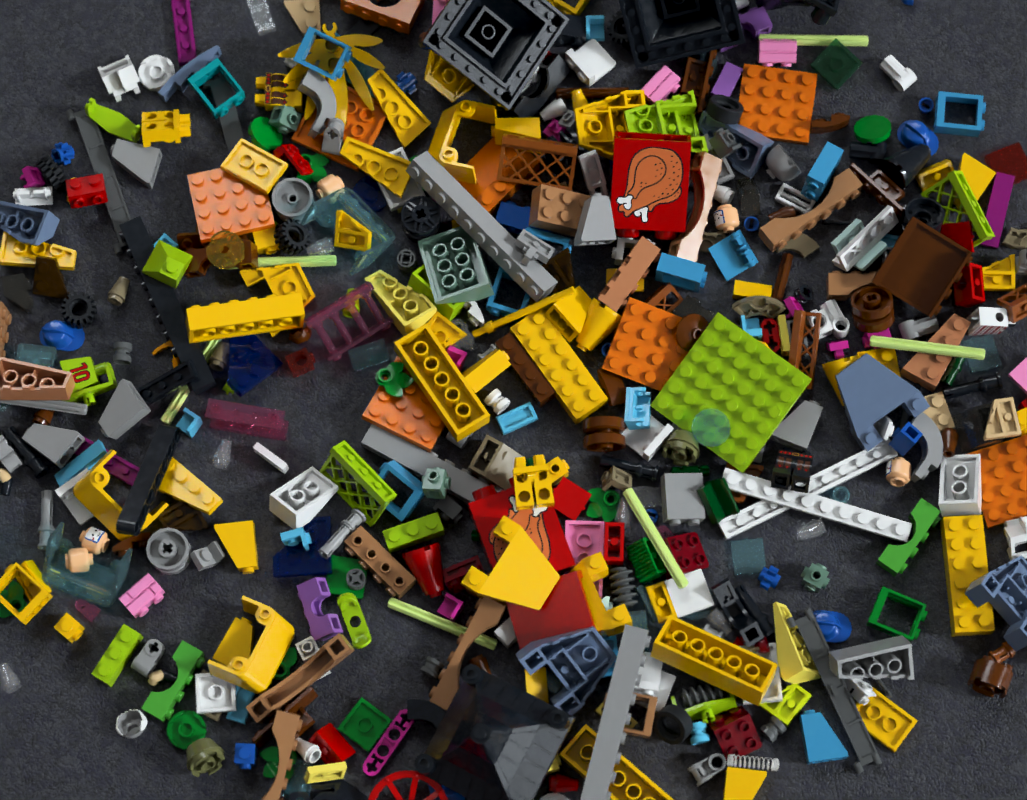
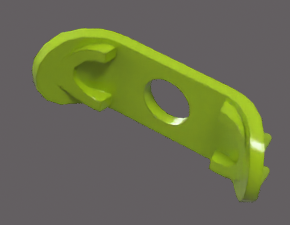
M343 593L337 598V604L343 615L353 647L355 649L364 648L370 644L372 639L360 604L353 593ZM354 616H358L361 620L358 627H352L350 624V620Z

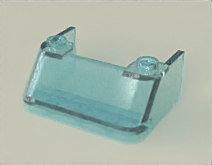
M342 188L313 202L302 219L301 224L305 225L316 220L322 227L329 228L336 223V210H343L372 232L371 248L366 251L358 250L354 255L356 262L349 272L352 276L370 266L392 244L395 234L352 189Z
M60 522L47 541L42 580L50 587L105 608L112 607L129 572L133 549L129 548L121 560H113L109 568L93 562L94 565H90L88 572L73 574L69 569H66L65 554H68V550L75 548L70 540L62 538L64 522Z

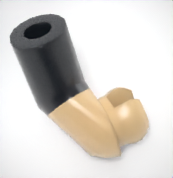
M0 468V482L2 483L0 494L10 496L13 478L6 469Z
M160 669L149 674L148 683L151 686H156L159 681L166 680L174 684L178 675L165 669Z

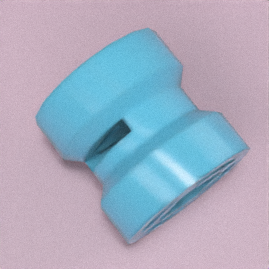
M703 721L693 723L692 737L690 738L691 745L710 741V736L706 733L707 723H703Z

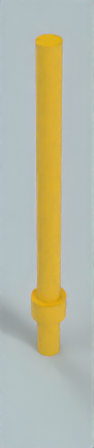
M573 286L496 321L486 322L484 326L473 330L472 334L474 338L485 333L490 334L496 331V328L573 295L576 291Z

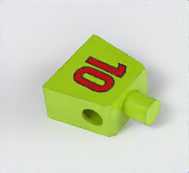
M91 357L60 361L62 370L72 372L75 387L72 394L99 385L98 376L107 374L105 362L94 365Z

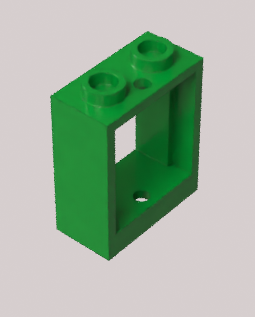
M882 586L866 625L893 637L902 635L911 643L913 639L917 640L921 630L918 628L920 621L924 622L928 611L925 608L927 604ZM886 598L917 610L908 635L877 622Z

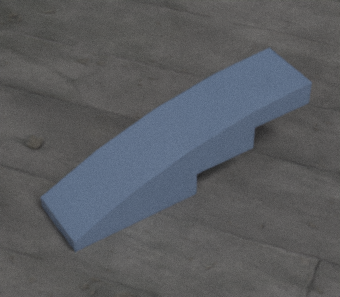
M216 45L185 64L158 91L160 99L167 103L177 89L184 92L189 86L187 80L189 77L214 59H219L222 55L220 47Z

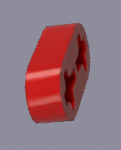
M767 318L762 321L760 326L763 334L762 342H766L769 345V339H772L773 345H777L772 351L777 354L781 347L778 324L774 319ZM767 324L774 327L771 330V335H769L768 329H764Z

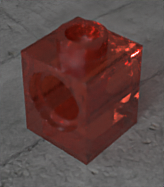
M306 347L285 356L294 378L315 369L313 364L316 362L312 351L308 353ZM299 359L307 360L304 365L297 364Z

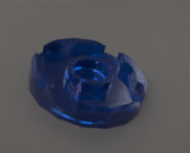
M367 176L361 178L354 185L352 199L354 205L359 210L365 213H376L386 207L387 202L376 180Z

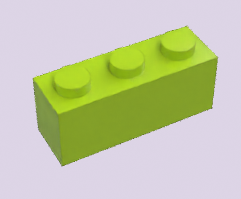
M424 264L411 274L408 286L412 287L413 291L418 294L422 293L427 296L437 308V311L451 321L461 313L465 302L435 303Z
M438 512L382 531L389 553L445 535Z
M123 624L91 674L101 682L112 687L144 637Z

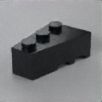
M564 14L570 20L553 46L571 45L579 47L586 44V17Z

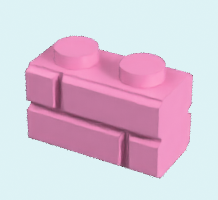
M758 39V62L762 63V66H773V63H780V66L790 67L792 63H796V39Z
M663 65L641 89L644 90L645 102L648 105L655 104V101L668 100L671 93L674 95L680 89V77L666 65Z
M147 573L118 599L135 618L138 616L143 617L149 611L148 607L153 603L158 604L164 598L163 594L165 591Z

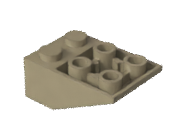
M486 435L472 459L468 471L477 478L485 479L490 485L506 490L511 488L509 479L513 477L512 471L515 458L523 456L504 443Z

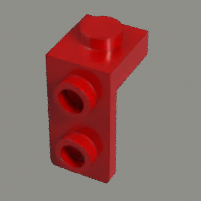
M284 144L273 151L275 157L285 162L289 159L301 175H310L314 172L309 162L301 156L299 149L295 145Z

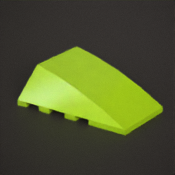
M693 90L688 91L685 95L680 96L678 94L672 96V99L659 100L649 106L645 104L624 111L628 132L690 135L691 152L708 153L705 136H700L695 118L697 103Z

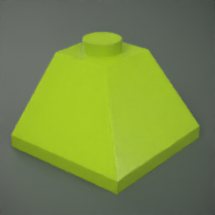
M159 240L142 269V273L176 289L193 256Z

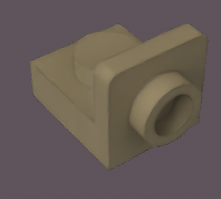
M612 466L601 477L602 490L606 491L611 485L622 491L632 488V475Z

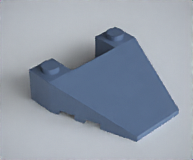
M867 353L835 375L840 396L844 403L845 413L850 424L851 434L861 449L867 452L883 441L873 424L899 405H902L906 413L915 418L930 407L917 388Z
M1021 555L974 580L965 591L969 600L977 608L989 602L1010 625L1003 638L1015 651L1027 646V561Z
M594 626L532 641L516 653L518 660L530 675L546 663L565 686L550 699L556 708L562 709L570 715H573L585 704L584 701L594 691L596 684L601 677H604L617 658Z

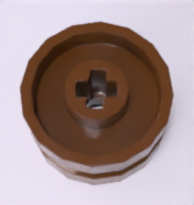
M867 286L857 290L852 295L853 324L858 330L867 333H878L892 326L895 321L893 296L888 289L880 286Z
M596 416L584 419L583 432L587 434L583 438L584 450L591 452H614L624 449L626 447L625 436L621 434L625 431L624 419L616 416Z

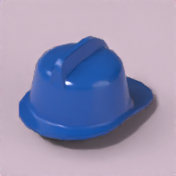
M908 120L903 122L898 128V139L906 148L922 143L930 148L931 156L936 153L939 146L938 138L923 122Z
M52 320L46 323L40 331V341L48 349L74 351L79 349L85 340L83 329H78L77 326L73 328L66 321Z
M816 610L813 612L826 642L841 643L850 636L852 631L851 622L844 614L826 610Z

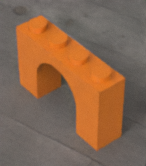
M341 0L340 10L348 14L357 15L364 20L376 22L381 26L390 27L398 32L409 34L425 0H400L397 4L390 7L377 6L370 0Z

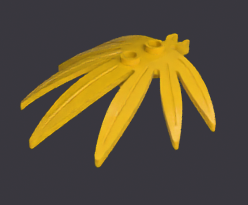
M332 23L333 29L330 31L327 30L326 24H323L322 29L326 35L352 47V56L367 66L385 69V66L374 56L354 47L375 46L383 42L381 38L364 34L335 37L337 31L336 23ZM315 39L309 51L311 54L306 57L305 61L314 65L319 60L318 68L332 74L344 49L325 39ZM301 43L280 52L278 57L294 58ZM351 60L346 61L343 68H346L352 85L366 106L371 111H374L372 97L363 76ZM297 63L284 78L283 83L287 84L298 79L309 68ZM343 73L340 79L337 78L334 81L328 78V82L333 89L337 103L335 118L341 119L344 125H346L348 91L345 73ZM307 96L305 120H309L316 109L315 103L309 96Z

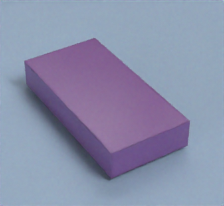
M726 62L710 95L717 94L730 97L743 69Z

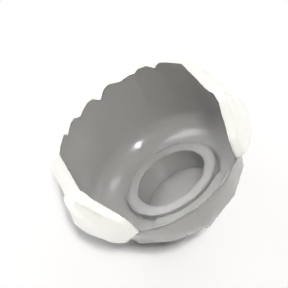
M130 709L121 713L116 720L117 733L128 739H135L146 728L147 717L138 709Z

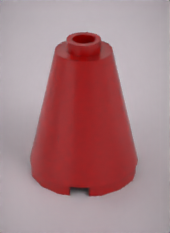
M439 542L403 553V559L425 596L430 595V598L442 595L441 591L444 590Z

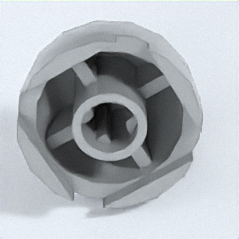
M780 144L768 153L766 157L768 169L766 171L772 179L776 177L780 181H790L802 173Z

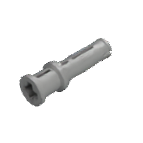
M52 490L41 491V522L37 531L39 533L37 548L41 550H52L55 548V544H53L55 528L52 522L54 492Z
M356 508L352 509L350 516L346 520L341 521V527L318 550L319 554L323 558L328 559L342 542L361 523L366 521L365 515Z

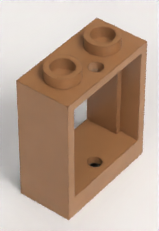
M608 693L605 694L604 704ZM634 693L637 694L635 701L648 703L644 728L641 731L624 727L623 732L627 733V735L650 739L658 697Z

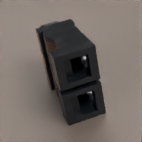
M786 447L779 450L773 469L771 487L788 490L792 475L791 491L808 493L813 455L809 451L804 450L800 453H795L791 448ZM777 479H783V480H785L786 482H785V483H778L776 480H777ZM801 482L805 486H797L795 483Z

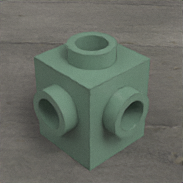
M275 106L268 124L277 128V131L282 134L296 132L300 124L301 114L296 112V109L291 106Z
M440 467L426 469V473L422 476L421 481L422 490L426 498L445 499L447 489L451 486V478L445 469Z
M812 563L810 568L806 566L801 574V577L804 578L801 584L810 592L815 591L818 593L821 588L825 589L830 580L827 578L829 574L826 570L827 568L820 563ZM813 574L819 576L820 578H819V579H815V578L813 577Z

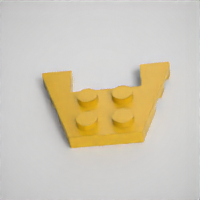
M299 262L239 271L247 287L265 279L272 294L277 296L285 295L288 292L301 293L304 308L315 298V294ZM280 331L269 332V333H270L271 337L273 338V337H275Z

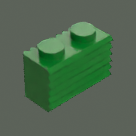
M643 537L626 547L628 559L632 562L635 568V576L640 583L651 582L667 573L663 561L648 537Z

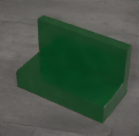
M725 478L708 481L697 489L712 524H717L726 516L740 512Z

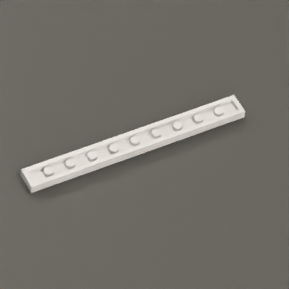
M890 438L887 441L883 440L868 452L863 450L810 476L808 492L819 495L897 457V451L889 445ZM796 483L797 486H805L804 483ZM761 500L740 510L738 514L724 518L717 524L725 539L728 540L791 508Z
M726 467L724 469L722 478H725L731 491L900 542H908L912 523L809 492L791 491V487H788V490L771 487V481Z

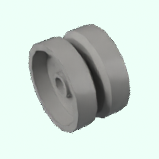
M286 178L280 181L273 189L272 204L276 215L281 221L285 222L293 218L294 221L296 219L300 220L299 224L309 220L313 215L315 202L312 189L302 179Z
M159 529L149 538L146 546L147 557L159 572L168 575L178 574L190 564L191 545L184 534L177 529Z

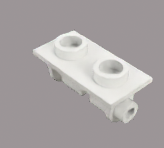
M53 187L17 188L13 191L15 204L24 206L53 205Z
M844 679L849 692L854 688L851 696L859 704L865 706L870 701L868 697L877 695L873 691L872 686L861 679Z

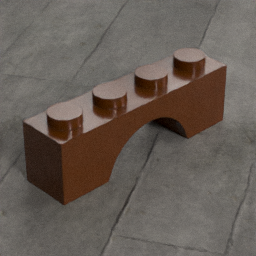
M248 239L240 240L239 243L224 242L220 246L206 245L201 249L187 248L184 251L193 256L183 275L187 279L205 276L210 265L219 259H230L239 270L258 268L257 245Z
M511 332L495 342V346L498 349L504 350L508 354L510 366L518 374L528 393L540 408L556 397L554 388Z

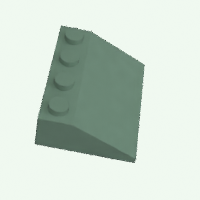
M461 226L417 241L436 304L478 301L495 295L480 245Z

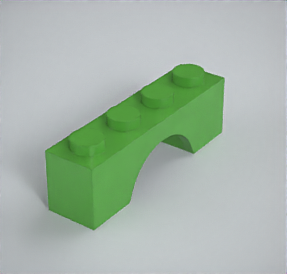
M921 498L908 516L913 526L912 539L903 545L889 544L876 564L894 577L898 572L902 574L908 566L905 563L908 557L913 559L919 550L916 547L920 541L924 543L930 533L927 532L929 527L932 526L934 528L941 519L938 517L941 511Z
M182 640L172 656L178 667V677L175 683L165 691H151L141 709L163 723L166 719L169 720L174 713L173 707L176 702L179 703L185 694L183 692L187 685L190 686L195 678L194 672L203 665L205 654Z

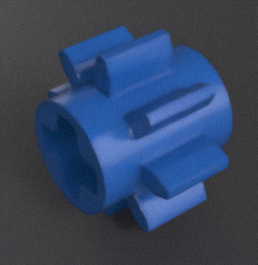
M402 71L396 76L397 82L395 84L404 93L407 92L411 95L417 90L416 84L418 81L411 72L406 74Z
M67 142L54 144L55 149L51 150L53 161L58 163V165L63 164L65 166L71 164L70 159H73L75 155L73 147L68 145Z
M772 565L769 569L764 567L757 579L761 581L760 587L767 591L769 587L775 589L781 578L777 574L779 569Z

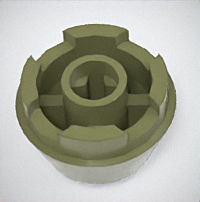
M674 430L662 444L663 457L672 459L673 464L677 466H688L691 462L695 463L696 459L700 456L697 436L687 430Z
M211 738L196 740L186 750L187 768L196 777L206 772L209 775L215 773L222 767L221 762L225 760L224 750Z

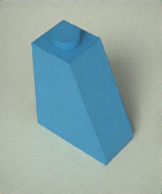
M807 710L803 712V715H800L799 722L807 765L841 760L848 757L847 750L821 712L815 713V710Z

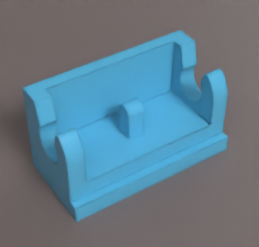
M626 387L624 421L629 430L650 428L652 394L646 392L645 387Z

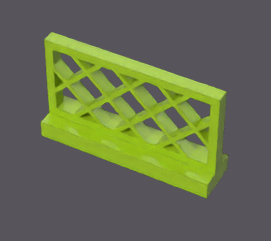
M951 171L947 174V177L920 193L922 197L929 198L928 194L933 191L937 192L936 201L939 204L942 194L950 196L948 206L941 205L942 208L947 209L943 224L954 223L948 221L950 211L958 212L956 223L961 221L962 214L967 215L969 221L972 222V231H975L979 237L978 240L973 242L974 247L995 237L962 171ZM948 181L952 185L951 194L943 192L945 183ZM954 198H958L961 202L959 210L952 208Z
M344 440L332 447L330 450L331 454L319 472L339 486L337 493L352 509L360 510L366 517L365 522L372 527L397 494ZM335 459H336L341 465H336ZM327 469H332L333 477L326 472ZM338 470H342L344 478H339ZM349 473L354 477V479L349 478ZM340 482H345L346 490L341 487ZM351 483L356 484L357 491H352ZM353 496H358L360 504L354 501ZM364 497H369L370 505H365ZM375 500H376L381 506H376ZM366 509L372 511L373 518L367 514Z

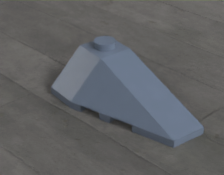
M703 110L697 125L698 129L704 135L708 134L710 139L714 137L713 133L720 128H723L724 131L728 129L734 135L736 143H741L742 147L727 158L732 162L731 165L735 170L749 178H752L766 161V157L774 144V141L742 125H731L716 121L707 114L706 110Z
M0 201V228L21 243L38 246L54 236L60 219L49 210Z

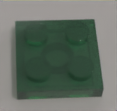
M835 38L811 63L810 67L838 91L863 62Z

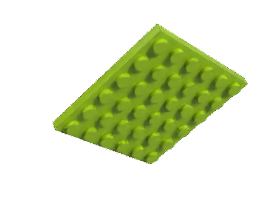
M717 312L650 406L681 429L695 434L700 443L744 473L812 379Z

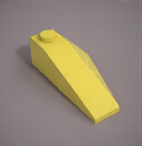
M378 270L364 278L379 303L403 336L428 323L437 311V308L427 296L422 293L418 294L408 285L404 286L398 282V279L382 270Z
M774 602L773 612L777 660L781 678L792 684L821 678L811 655L805 647L802 636L796 631L798 627L789 628L786 619L792 617L789 609L782 603Z

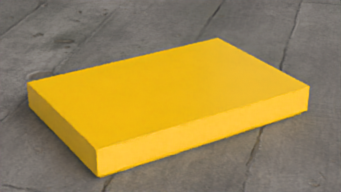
M243 138L238 141L220 165L221 170L267 195L289 167L285 161Z
M873 688L877 695L868 697L870 701L867 705L864 706L858 702L855 704L869 735L894 753L918 720Z

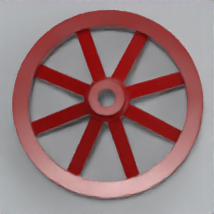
M413 770L398 771L386 776L374 787L368 800H376L380 792L388 786L396 800H403L393 781L402 778H412L408 800H415L418 780L426 782L435 790V792L423 800H435L437 797L440 800H448L446 793L438 782Z

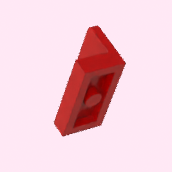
M331 723L316 731L308 740V742L319 746L321 750L320 758L325 764L344 762L355 753L352 746Z

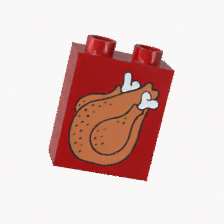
M614 131L610 202L617 236L636 238L639 237V230L654 231V237L657 239L674 240L677 238V232L686 231L691 156L690 135Z
M513 477L509 479L511 488L496 492L494 485H489L472 492L475 501L468 503V510L491 571L508 547L507 543L493 535V531L504 515L521 525L558 574L570 571L575 567L576 564L554 506L536 508L534 488H532L534 509L516 511Z

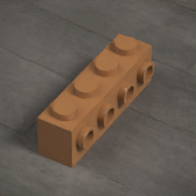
M361 525L344 541L346 553L351 557L355 556L359 559L358 564L365 571L368 569L373 574L372 578L378 584L382 582L387 587L385 589L387 593L393 598L396 596L400 599L416 584V578Z

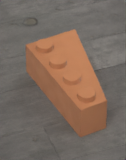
M641 236L597 296V299L615 312L618 309L621 310L627 303V296L630 293L633 294L638 288L637 282L640 278L644 279L649 273L648 267L652 262L655 264L660 258L661 254L659 252L661 249Z
M954 313L928 342L959 346L971 322ZM917 352L902 368L900 375L934 392L953 356Z
M0 357V400L70 399L75 387L72 372Z

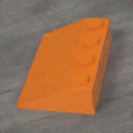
M495 137L467 163V165L474 166L477 179L476 184L458 181L492 216L498 211L501 201H508L524 185L497 180L501 145L495 144ZM505 147V155L509 160L517 155L513 148ZM527 151L522 154L528 163L536 158ZM520 157L511 162L517 171L525 166ZM538 159L530 165L535 173L540 169V161ZM509 164L502 169V176L510 177L515 173ZM528 167L519 173L523 179L527 180L533 176Z

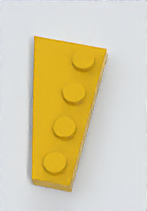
M379 69L367 80L370 89L402 147L405 148L431 122L384 70Z
M347 136L340 150V155L401 199L411 179V176L406 172L411 161Z
M3 231L0 247V265L35 268L36 256L57 258L60 266L59 270L74 271L77 257L76 250L45 242L38 246L24 244Z
M172 457L158 491L211 515L223 503L222 498Z

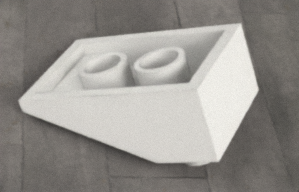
M980 454L942 457L938 502L942 517L981 515Z
M312 466L270 494L269 510L292 529L303 527L339 490V486Z

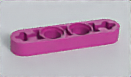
M403 709L397 714L364 761L363 771L367 776L374 777L381 771L413 725L414 721H406L403 725L406 728L405 731L399 726L394 725L396 722L400 725L402 722L401 715H406L407 709ZM392 729H397L400 732L399 739H390L389 732ZM382 745L387 746L389 749L388 755L384 757L377 753L378 748ZM373 754L378 759L383 760L382 764L379 761L376 763V771H367L368 767L366 765L368 763L372 764L375 760L371 758Z

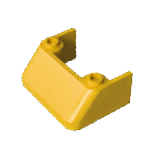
M463 100L442 112L428 152L456 180L476 184L477 179L474 166L458 163V152L451 145L461 118L495 124L497 113L496 107L493 105Z
M110 449L74 485L73 494L118 540L123 541L133 535L117 533L116 524L122 508L103 490L110 479L109 473L103 466L117 453L115 450ZM162 501L151 513H148L141 531L148 527L169 506L167 502Z
M242 596L243 610L255 615L256 621L260 625L265 626L264 631L249 659L241 656L234 657L227 667L212 660H208L207 664L210 675L255 694H262L268 689L294 639L295 632L293 626L274 609L246 596Z

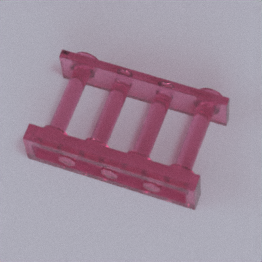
M365 282L304 320L307 328L316 329L330 352L324 356L326 360L337 361L343 356L342 353L379 330L381 332L391 327L390 324L394 322L391 317L384 319L371 297V291L374 290L371 282ZM359 298L365 300L378 324L369 329L355 307L356 303L354 301ZM344 307L349 310L362 332L353 339L338 316V311ZM327 318L333 320L346 342L337 349L322 326V321Z
M209 398L205 418L211 419L210 428L286 441L289 421L284 420L285 411Z

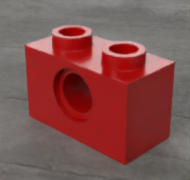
M970 263L968 267L964 266L961 270L963 275L958 283H953L955 305L967 308L985 302L982 265Z
M605 522L603 558L607 565L623 566L625 523Z

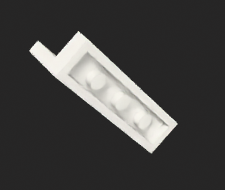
M887 205L832 260L836 267L848 272L899 222L892 206Z

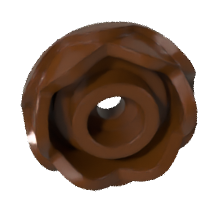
M308 325L305 328H299L297 331H292L289 334V339L295 344L303 343L311 338L312 330L311 328L309 329Z

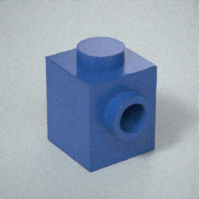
M908 421L902 429L898 427L893 432V439L889 445L900 455L904 456L916 444L923 433Z
M235 743L234 764L239 766V769L257 767V745Z

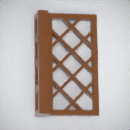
M503 134L497 180L535 186L544 184L572 191L579 144ZM505 147L513 148L517 155L509 160L505 155ZM527 150L532 151L536 156L529 163L522 156ZM545 153L551 154L555 159L547 166L540 158ZM564 156L573 157L572 164L566 169L559 161ZM520 157L525 166L517 171L511 162ZM538 159L544 168L536 174L530 165ZM557 162L563 171L554 176L549 167ZM509 164L515 173L510 177L502 176V169ZM526 167L534 175L528 180L523 179L519 174ZM545 170L552 177L548 182H542L538 177ZM565 173L569 177V186L561 185L557 178Z

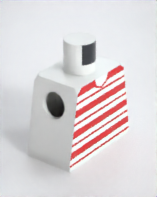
M978 307L967 317V320L971 322L968 328V336L1000 334L1007 327H1015L1016 322L1008 321L1005 308Z

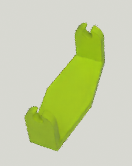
M93 98L88 100L89 103H86L84 109L90 119L109 134L137 143L142 135L139 124L135 125L123 114L96 104Z
M105 363L109 382L71 394L69 400L63 401L80 402L84 400V404L92 406L91 403L93 405L97 403L95 396L117 388L118 385L111 363Z
M729 693V698L703 702L684 710L689 714L692 721L702 719L703 723H709L708 718H710V722H713L715 720L714 715L736 708L737 704L735 696ZM674 695L670 696L672 705H677Z

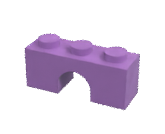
M764 6L754 7L745 14H739L741 25L752 33L754 39L758 38L759 34L771 32L773 24ZM738 45L721 48L719 50L720 52H723Z
M314 577L297 585L298 597L302 601L304 616L308 620L310 634L314 641H325L336 636L338 633H343L338 615H324L321 610L323 600L331 596L326 578Z

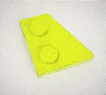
M791 684L782 690V702L760 703L759 706L772 716H776L788 727L811 697V694L798 684Z

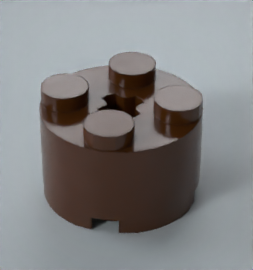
M983 656L982 659L975 661L968 685L972 684V689L982 695L994 697V694L1000 695L999 698H1004L1013 677V667L1006 663L1000 664L995 662L990 656Z

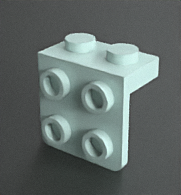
M856 218L831 242L836 255L865 228L861 220ZM880 240L853 267L861 271L866 270L888 248L887 244Z

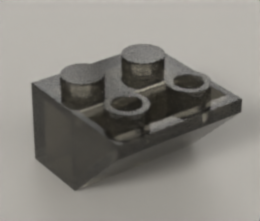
M992 403L975 406L952 416L955 430L959 435L958 441L962 453L996 445L1003 440L1001 438L984 441Z

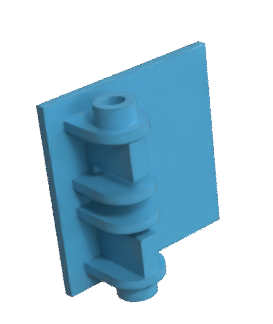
M740 229L708 248L726 281L758 263Z

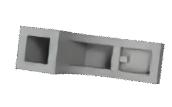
M309 68L304 74L297 90L309 96L316 105L317 116L308 133V136L315 138L318 134L321 135L325 127L328 126L329 120L335 118L337 103L330 84L320 74Z
M923 412L915 418L913 417L910 421L913 426L923 433L918 440L922 450L921 460L912 472L910 479L914 483L920 479L924 480L929 472L939 467L944 450L943 439L937 425Z

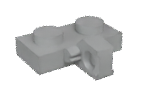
M525 229L522 230L514 243L525 254L521 260V263L525 266L529 264L531 259L535 261L538 259L547 264L556 250Z

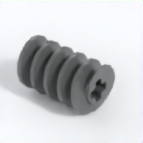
M626 567L610 569L609 573L613 575L609 577V580L613 582L610 585L611 588L616 589L612 592V596L616 597L613 603L617 604V606L625 603L626 608H630L637 604L638 600H632V597L636 596L637 593L631 592V590L636 586L629 584V582L634 580L633 577H628L633 570H629Z
M708 683L704 684V689L701 685H697L696 691L692 686L689 687V693L684 688L681 690L684 709L703 702L724 698L722 689L713 685L710 687Z

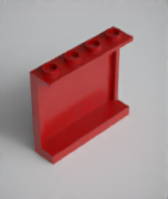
M581 570L561 575L540 610L506 602L520 650L532 641L591 626L595 627L581 582V578H583Z

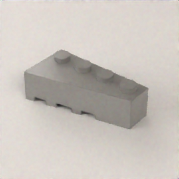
M902 635L828 652L830 671L839 679L890 678L899 680V678H907L908 680H914L912 644Z

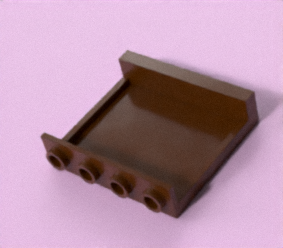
M912 216L872 279V283L888 289L891 294L931 318L933 315L937 316L942 306H940L942 300H947L950 296L952 284L954 282L957 284L962 277L961 270L963 267H968L973 259L971 257L972 252Z

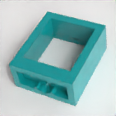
M218 58L187 79L189 86L215 119L219 116H225L230 108L234 105L238 106L244 101V90ZM220 72L236 94L217 108H214L199 87Z

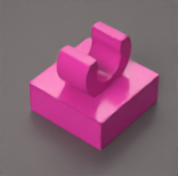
M553 118L543 130L542 135L547 138L553 135L559 141L558 132L563 131L565 133L566 128L561 127L558 124L559 121Z
M26 166L22 169L23 174L20 176V179L27 182L23 186L24 188L42 187L45 185L42 174L37 167Z
M789 296L783 300L786 309L789 310L786 319L794 317V310L804 311L795 297Z
M842 339L826 342V348L828 351L834 352L835 359L844 358L843 349L849 348L848 340Z

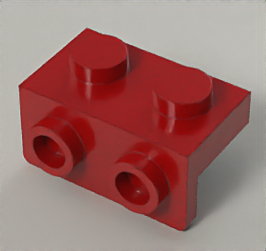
M103 173L65 180L71 209L108 202Z

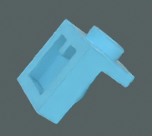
M303 527L280 533L281 540L285 546H296L302 541L305 550H310L311 537L309 532L306 533Z

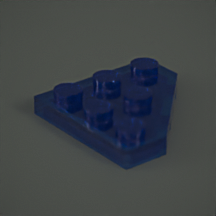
M254 334L229 338L227 385L239 397H242L282 367L283 364Z
M330 516L314 517L303 527L305 532H309L311 537L310 550L306 551L301 541L296 546L287 545L280 552L276 553L273 557L274 578L332 574V555L325 559L318 552L332 536Z

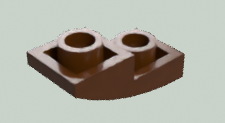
M835 113L831 114L829 121L822 118L812 120L810 134L829 133L848 126L850 115Z
M598 369L601 388H605L609 406L625 403L626 389L621 376L604 369Z
M147 532L141 533L138 536H131L112 547V552L118 555V557H129L130 554L135 553V545L138 548L146 547L152 534Z

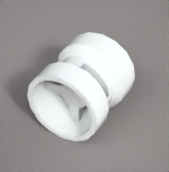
M496 388L485 398L484 403L487 406H492L493 411L500 415L510 405L511 401L501 396V391Z

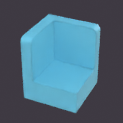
M604 15L586 16V42L591 39L604 41Z
M741 315L740 328L761 341L763 334L759 319H745V315Z
M185 407L183 409L184 415L176 427H180L183 433L193 438L203 422L201 417Z

